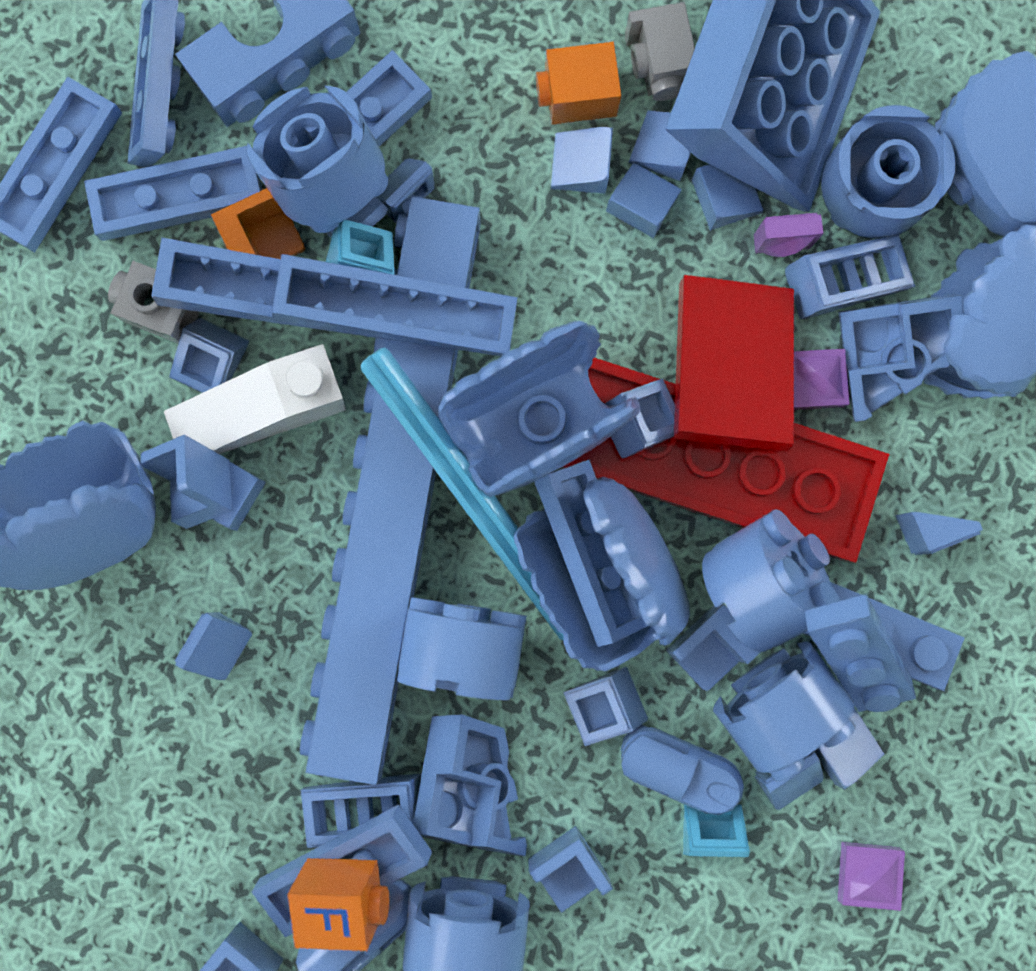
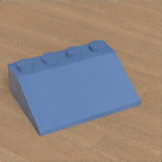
M713 0L665 130L696 158L792 208L809 212L822 178L823 168L832 150L878 21L879 9L872 0Z

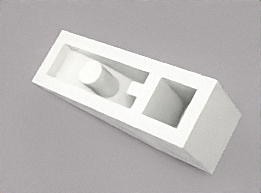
M324 344L258 366L165 410L164 414L173 439L185 434L216 453L221 454L345 411L346 408Z

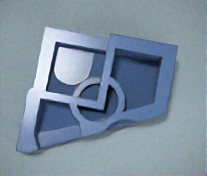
M949 294L838 311L842 345L846 354L850 402L855 422L867 420L872 416L871 413L901 393L907 394L918 387L926 377L938 369L947 368L951 365L944 353V343L949 337V324L954 315H964L962 295Z
M462 714L432 716L413 821L414 827L422 837L503 854L526 855L527 844L525 837L511 838L506 809L507 803L518 800L515 781L508 770L509 749L505 728Z

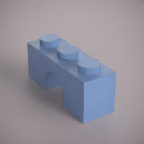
M273 0L276 10L283 20L280 32L272 41L260 46L242 44L220 22L175 55L188 76L226 127L236 121L239 123L247 122L262 111L265 105L264 101L281 89L290 91L300 86L308 78L310 69L327 57L329 59L339 58L350 50L355 42V37L361 33L355 11L347 0Z

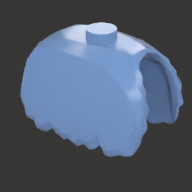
M1024 51L1015 53L1004 60H992L982 72L970 76L965 88L951 98L949 106L941 111L940 119L934 125L940 134L943 131L946 133L952 143L955 154V174L947 193L956 204L960 206L967 204L972 213L991 232L1002 237L1007 232H1017L1023 225L1036 226V58L1032 53Z
M1023 225L1017 232H1007L1002 239L991 244L978 243L974 249H964L958 255L955 263L957 271L942 280L941 289L931 295V297L949 294L962 295L964 315H954L949 324V337L944 343V353L951 365L947 368H940L924 379L925 384L940 388L946 395L959 394L964 399L972 397L987 399L994 396L1015 397L1023 392L1036 376V226Z
M573 321L554 327L545 332L540 340L530 341L517 349L507 351L499 359L484 366L478 373L462 378L456 383L454 388L444 393L442 402L439 405V418L454 445L464 453L469 461L470 467L468 470L477 487L489 497L531 484L570 463L601 444L639 414L641 405L636 396L617 405L607 406L596 395L588 376V369L593 363L592 360L597 355V349L601 345L598 340L600 335L594 325H588L583 321Z
M81 421L68 428L66 436L44 437L41 442L26 444L22 452H12L7 457L5 466L0 464V587L17 590H42L71 584L125 560L147 544L155 528L156 502L147 469L141 465L139 455L122 431L103 422L91 425Z
M601 477L586 483V490L583 491L585 504L590 511L592 525L596 533L604 536L607 554L613 560L616 572L624 580L625 588L639 601V612L645 623L649 626L613 644L597 646L545 509L527 515L526 523L520 526L514 534V543L518 548V558L522 569L532 572L531 584L533 590L539 594L540 606L549 615L550 622L556 627L557 631L564 634V645L570 658L578 659L583 668L608 671L639 655L658 639L660 645L666 646L670 644L687 625L690 617V604L678 567L646 510L624 485L617 483L613 479Z

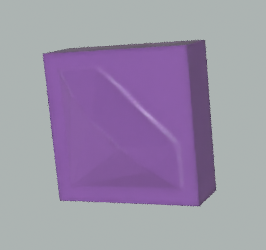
M807 213L766 217L754 233L755 254L764 253L773 257H786L804 249H811L823 235L821 214Z
M845 349L794 351V410L841 408L850 405Z
M841 842L837 900L845 906L901 911L905 851L900 847Z

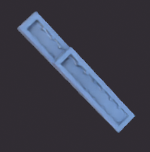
M161 238L151 295L157 306L503 356L510 350L517 297L291 255L282 254L281 259L167 238Z

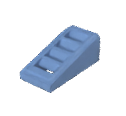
M899 235L882 237L804 255L785 268L789 287L794 289V303L800 319L822 315L915 287ZM881 252L890 280L883 283L881 282L873 254ZM858 258L867 283V287L863 288L854 263V259ZM833 265H837L845 292H839L832 269Z
M422 774L382 777L377 785L349 781L304 787L301 789L307 848L319 847L353 829L351 828L348 801L351 798H356L359 825L374 818L372 797L380 796L383 813L397 805L396 795H399L400 807L413 824ZM325 800H334L337 830L327 831Z

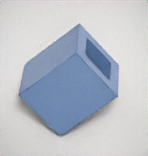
M185 434L140 454L141 465L144 468L170 481L171 522L188 529L233 511L229 459Z
M724 604L717 608L713 605L666 650L698 686L705 691L710 690L738 662L749 664L760 653L742 643L728 628L727 625L735 621V619Z
M576 826L528 858L530 875L536 883L541 881L561 913L596 888H598L602 896L613 889L607 872Z
M239 922L200 971H277L284 958Z

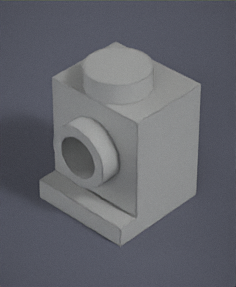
M685 2L629 12L624 36L626 46L631 45V62L635 78L645 79L648 96L652 95L656 101L677 98L695 50Z
M133 261L128 273L119 271L110 284L108 300L114 304L111 314L124 323L179 343L182 329L197 320L200 312L157 306L155 301L150 305L143 306L149 290L153 289L156 269Z

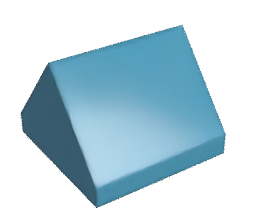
M343 220L333 230L326 262L394 274L393 232L350 220Z
M684 804L683 855L749 857L750 850L741 804H738L732 811L721 815L706 814Z

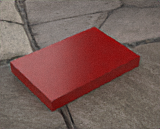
M683 275L679 283L674 439L788 452L794 445L793 288Z

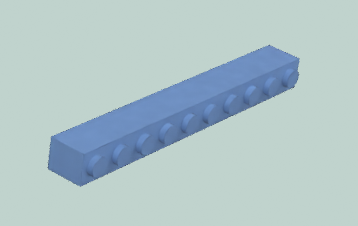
M411 196L408 215L400 213L396 223L394 246L402 248L399 267L394 269V275L470 288L481 226L480 208ZM375 338L374 352L381 348H386L390 351L439 418V405L442 402L444 393L452 388L458 350ZM368 380L364 397V412L371 413L368 435L359 434L355 445L353 468L361 469L357 492L348 491L345 500L343 525L351 526L347 549L339 547L334 559L332 581L339 582L340 587L336 606L328 604L323 618L321 638L330 640L326 663L317 662L313 673L310 694L311 697L319 698L315 721L307 720L300 743V755L308 756L305 773L377 785L383 774L399 682H397L398 666L407 612L411 597L415 595L436 471Z

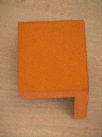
M267 188L211 214L227 250L281 259L282 254L296 256L305 250V245L292 219L282 211Z

